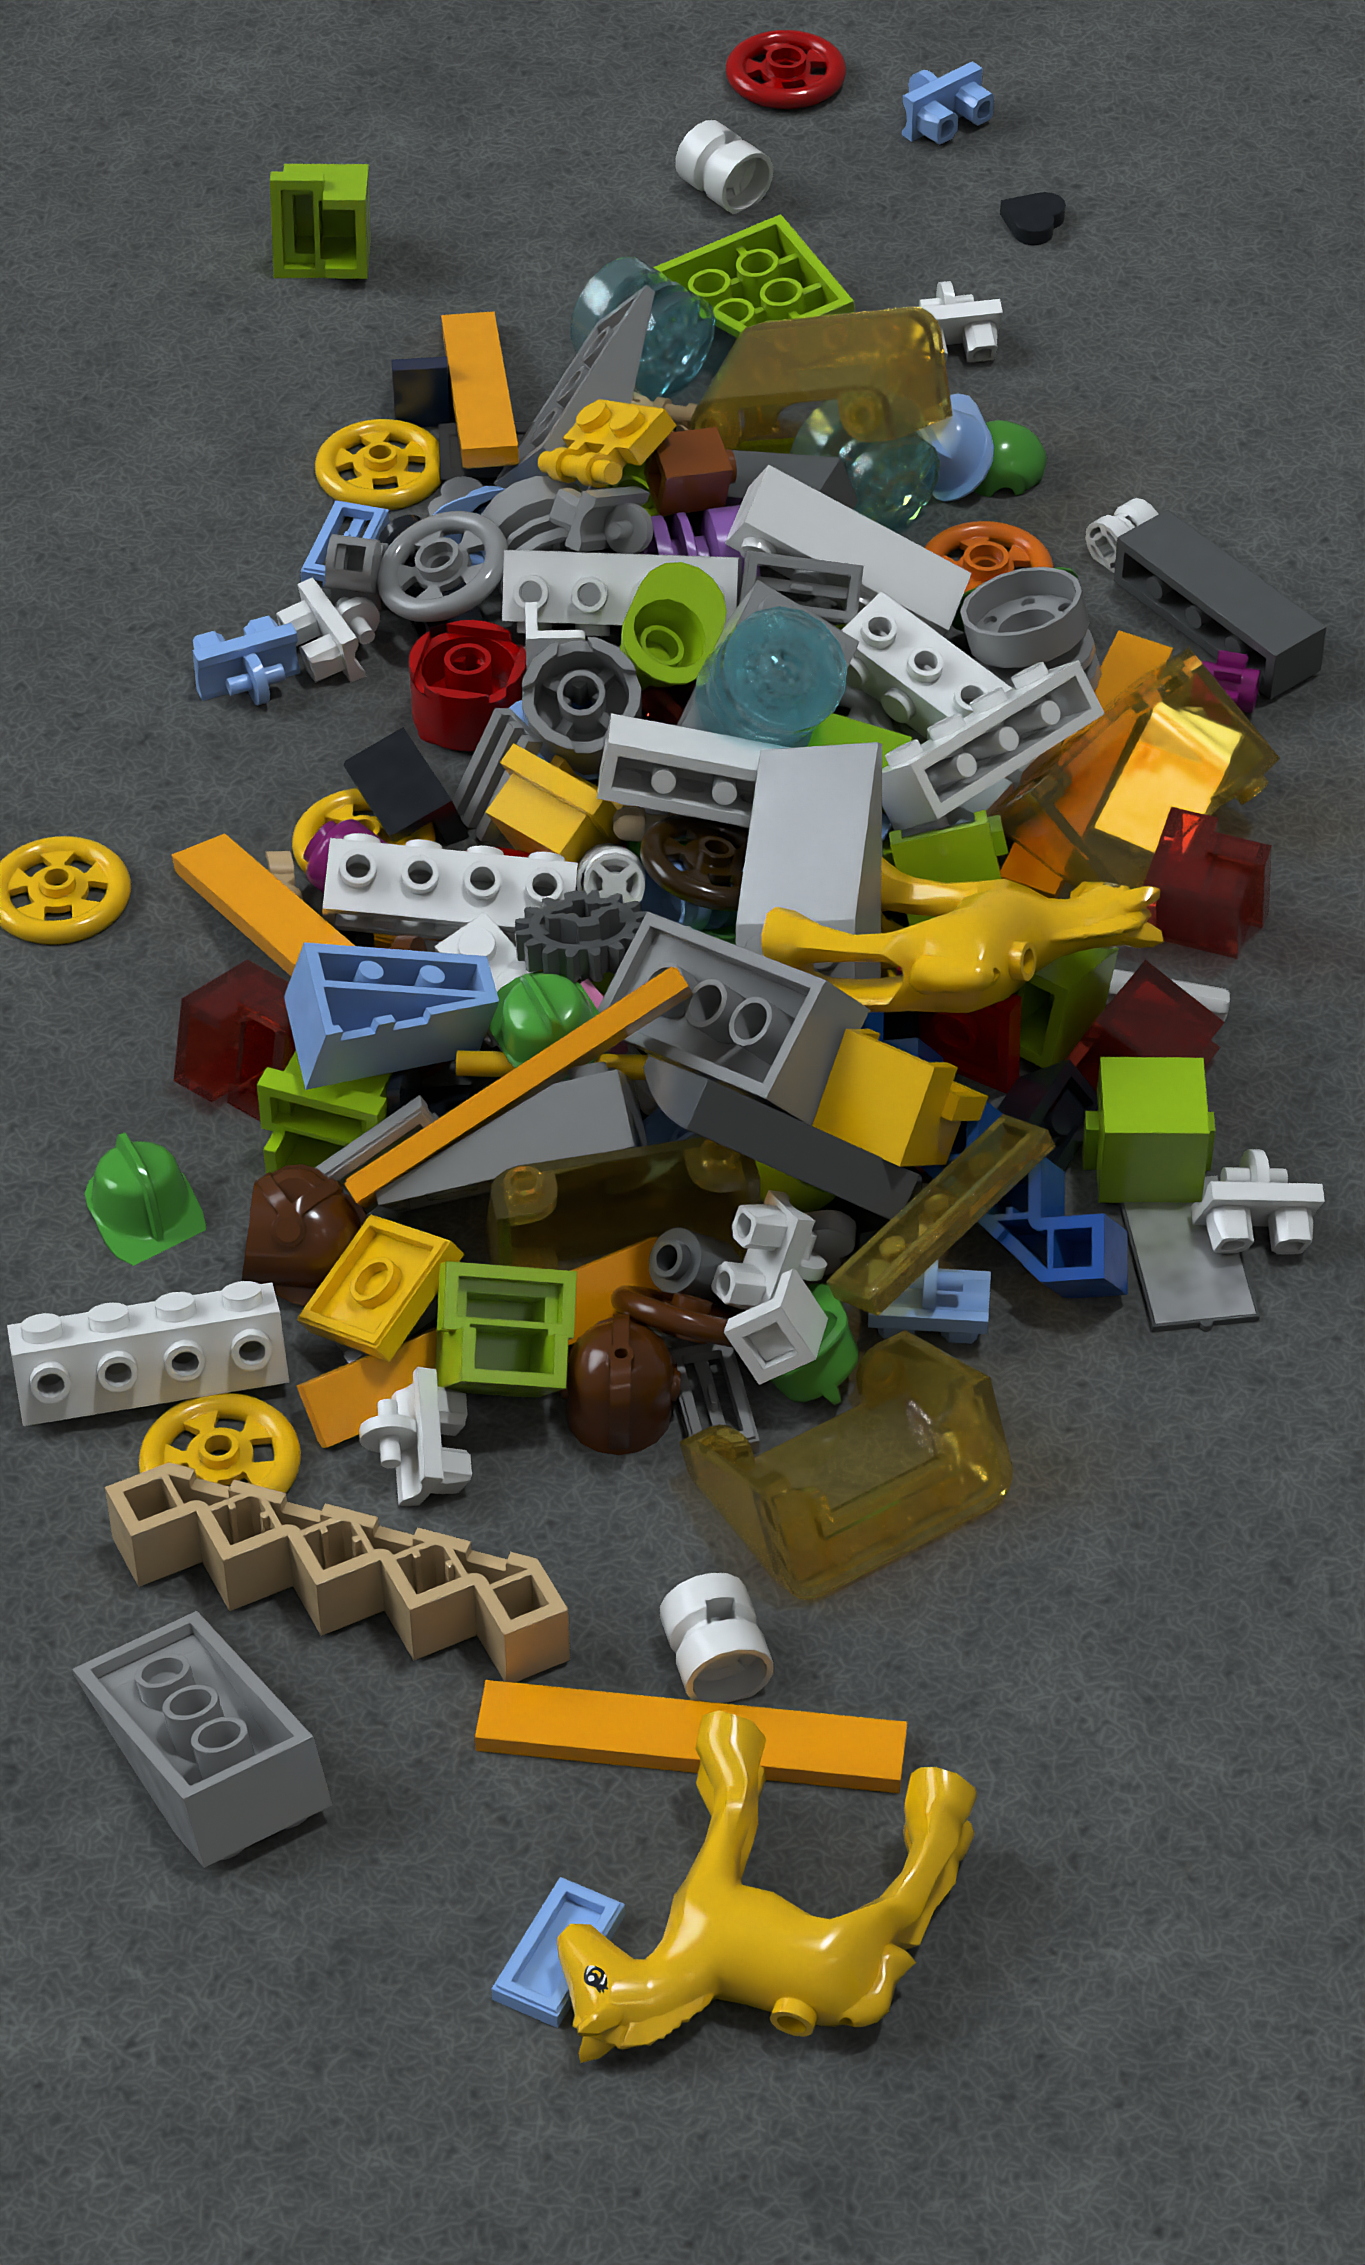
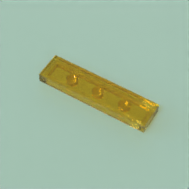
M1002 1114L826 1281L834 1298L879 1316L1055 1148L1048 1130Z

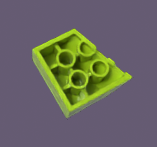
M781 214L638 273L639 282L643 285H648L657 293L755 349L808 370H817L860 351L854 300Z

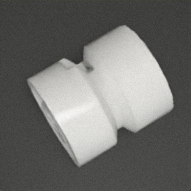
M706 120L689 131L679 145L675 158L676 171L679 177L697 190L705 191L708 198L732 214H737L760 202L768 191L773 178V164L770 157L750 143L742 140L740 136L716 120Z
M708 1573L695 1576L678 1584L665 1596L660 1605V1619L669 1645L676 1653V1665L685 1691L691 1700L727 1703L752 1697L767 1685L773 1675V1660L763 1633L756 1625V1614L746 1586L738 1577L728 1573Z

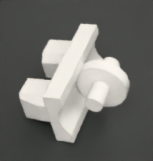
M951 281L938 282L936 298L919 300V308L904 309L903 332L900 333L899 337L902 350L911 349L918 368L946 364L948 356L946 345L960 343L964 345L967 362L994 360L1003 314L1000 299L974 302L972 294L955 296Z
M313 577L298 583L301 602L277 612L276 616L279 626L292 623L297 632L298 641L296 646L318 637V639L299 647L302 661L312 679L316 683L340 671H343L350 682L366 677L365 670L355 658V652L359 642L369 644L375 637L374 631L380 622V613L374 603L366 597L351 599L343 597L336 602L334 607Z
M1248 1149L1241 1158L1240 1166L1223 1167L1220 1181H1211L1207 1185L1203 1201L1194 1202L1191 1206L1193 1225H1207L1208 1234L1215 1253L1247 1251L1254 1242L1252 1226H1268L1271 1250L1276 1254H1301L1312 1243V1216L1325 1202L1323 1185L1287 1183L1288 1174L1286 1169L1269 1168L1268 1158L1263 1150Z
M768 1190L764 1204L740 1205L738 1207L732 1224L733 1238L743 1248H748L743 1263L724 1261L718 1265L711 1284L712 1291L726 1305L747 1311L773 1299L781 1274L793 1268L796 1269L803 1280L818 1281L822 1279L827 1263L824 1258L812 1251L817 1238V1234L812 1231L815 1221L809 1215L793 1207L789 1202L790 1197L785 1192Z
M417 1367L413 1371V1383L407 1388L396 1391L391 1396V1399L380 1400L377 1403L378 1416L367 1419L359 1428L361 1445L367 1450L380 1453L382 1467L396 1468L398 1506H418L430 1493H459L472 1477L471 1455L467 1450L442 1447L441 1434L456 1436L465 1426L468 1415L466 1393L438 1387L436 1369Z

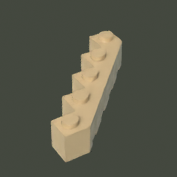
M166 1463L105 1487L112 1538L138 1587L203 1562L229 1611L293 1586L321 1636L385 1611L413 1661L476 1635L504 1682L515 1683L570 1660L568 1608L536 1558L510 1552L508 1559L471 1550V1541L418 1527L414 1535L379 1526L378 1517L326 1503L322 1511L287 1502V1496L284 1492L238 1480H233L230 1487L196 1478L195 1469L173 1463Z

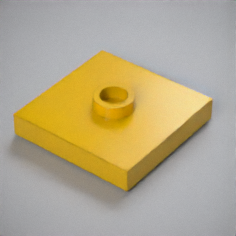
M371 1214L299 1314L297 1321L312 1334L390 1362L439 1292L440 1264L446 1261L459 1262L464 1253L450 1240Z

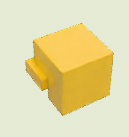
M515 743L512 744L500 761V764L510 775V778L490 804L486 814L514 849L530 854L535 852L556 853L563 856L567 862H577L579 867V862L585 852L595 845L612 843L623 846L626 840L620 839L613 831L614 814L622 807L638 806H627L617 802L597 799L598 786L576 775L562 757L555 754L551 762L548 763Z
M845 1029L812 1126L873 1153L899 1167L946 1165L961 1121H980L989 1096L953 1081L958 1067L947 1062H927L879 1041L880 1033L871 1029Z

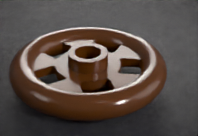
M620 1286L611 1295L613 1308L620 1314H628L632 1320L657 1328L660 1332L684 1340L734 1348L724 1334L728 1319L738 1315L739 1313L713 1305L712 1302L695 1296L677 1292L671 1294L640 1286Z

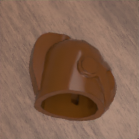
M296 1164L284 1166L273 1173L268 1172L256 1180L253 1186L242 1281H252L258 1284L272 1282L275 1295L291 1303L306 1306L368 1218L364 1207L357 1204L352 1196L344 1194V1188L333 1177L329 1178L318 1168Z
M613 1314L612 1318L599 1321L578 1337L568 1353L566 1389L560 1390L559 1395H562V1399L566 1400L565 1413L570 1431L581 1444L601 1453L623 1455L646 1449L657 1443L669 1428L673 1402L680 1398L681 1372L677 1371V1363L665 1345L664 1340L645 1324L630 1319L628 1314Z

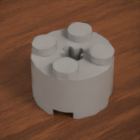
M587 637L588 641L572 640L560 645L559 641L549 644L532 659L522 681L524 723L543 741L539 753L548 762H551L555 754L562 757L573 771H577L582 775L598 774L600 772L611 713L642 719L641 686L636 676L634 664L617 646L597 637ZM588 700L593 702V706L588 709L577 710L572 708L573 702L580 706L586 704Z

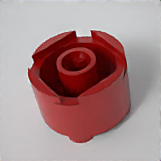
M460 620L448 623L447 632L431 638L429 631L415 642L409 655L412 718L420 738L427 743L452 750L475 751L494 709L509 708L515 702L522 700V681L526 673V651L522 644L519 648L512 641L511 632L502 626L486 621Z

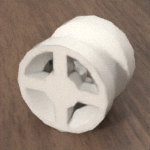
M620 847L604 848L594 854L587 863L583 882L584 890L587 895L592 890H598L600 898L605 899L616 893L622 894L623 904L632 901L640 902L646 886L644 866L638 856L628 849ZM622 868H624L621 872H616V871L610 872V871H609V870H618V871H620Z

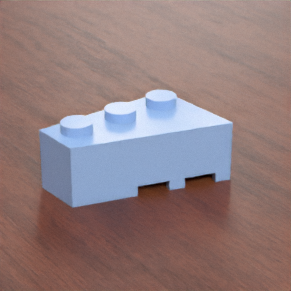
M306 942L303 943L284 995L305 1090L456 1060L457 1050L479 1051L499 1003L487 956Z

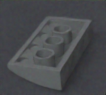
M648 1056L643 1068L651 1094L661 1110L676 1124L879 1216L899 1223L919 1174L890 1163L873 1153L714 1081Z

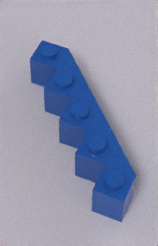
M884 1012L868 1013L861 1029H871L880 1033L879 1041L927 1062H943V1057L919 1038L883 1041ZM986 1102L980 1121H961L946 1165L920 1166L954 1197L996 1240L1004 1245L1029 1272L1061 1297L1088 1298L1128 1295L1127 1230L1105 1213L1065 1216V1172L1042 1154L1003 1157L1004 1114L990 1103Z

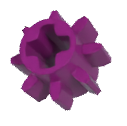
M1219 650L1217 663L1202 661L1195 692V702L1208 703V706L1212 708V713L1236 722L1238 711L1254 712L1261 670L1246 668L1248 662L1247 654Z

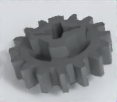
M585 890L564 893V900L556 901L549 897L543 898L542 909L526 907L524 909L525 918L515 920L517 960L525 961L528 972L543 969L544 974L567 975V979L573 983H576L579 978L581 982L587 978L590 982H600L603 979V973L611 972L616 974L647 911H641V903L639 901L623 904V896L619 893L611 895L607 899L600 898L598 890H592L588 895Z

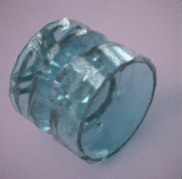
M620 257L606 264L597 272L579 296L571 317L570 339L575 352L578 353L597 322L645 285H648L655 291L634 390L650 400H655L657 397L664 398L689 383L707 359L715 334L716 319L712 306L703 298L687 290L679 283L671 282L668 277L639 258Z
M848 390L828 399L812 412L800 428L790 451V454L841 457L858 499L853 510L892 531L909 524L918 516L930 500L939 477L940 460L935 447L918 435L914 429L900 421L897 415L866 391Z
M777 606L754 612L738 624L727 635L725 640L708 655L697 675L695 702L702 724L712 733L794 748L835 711L845 692L847 665L840 643L823 622L803 610ZM783 672L785 676L776 678L774 674Z

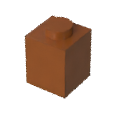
M712 427L671 432L646 459L644 476L657 513L664 516L725 507L729 485L736 482L737 466L733 451L731 449L725 450L718 428Z

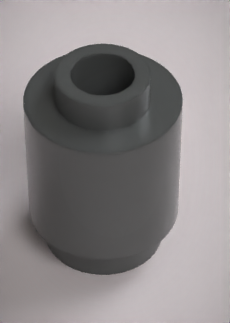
M673 1228L663 1233L655 1242L649 1257V1272L653 1283L664 1292L674 1294V1292L683 1293L717 1303L721 1299L712 1291L711 1284L718 1265L724 1261L742 1263V1260L734 1248L726 1241L684 1228Z

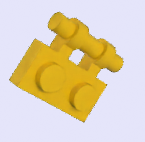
M597 399L579 412L576 417V423L563 436L562 439L568 448L558 447L552 451H544L538 458V467L541 472L548 474L553 480L572 483L578 480L582 485L593 488H603L608 484L614 485L621 480L622 469L626 464L641 466L677 425L664 408Z

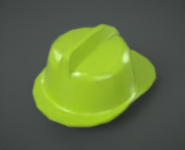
M684 562L664 563L652 569L637 589L623 621L620 650L634 664L641 691L649 686L668 688L675 685H686L699 679L721 636L727 614L724 595L715 580L699 567Z

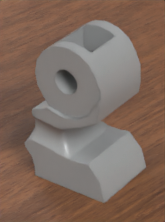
M331 535L326 556V583L324 587L331 589V603L333 606L343 597H348L349 599L366 597L374 603L378 610H383L384 602L379 595L377 575L381 559L389 547L388 543H380V540Z

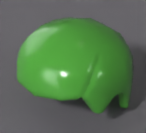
M995 420L985 422L994 444L993 462L985 479L974 491L982 496L991 497L1000 488H1010L1015 495H1020L1026 489L1039 484L1044 475L1048 460L1039 437L1025 426L1010 421Z

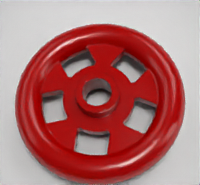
M775 30L756 34L739 43L728 56L725 70L730 86L744 99L769 108L796 109L818 104L835 94L844 82L846 63L841 52L831 42L820 36L796 30ZM761 54L766 55L762 63L752 60ZM811 68H826L825 75H811ZM761 76L766 83L760 84L752 78Z

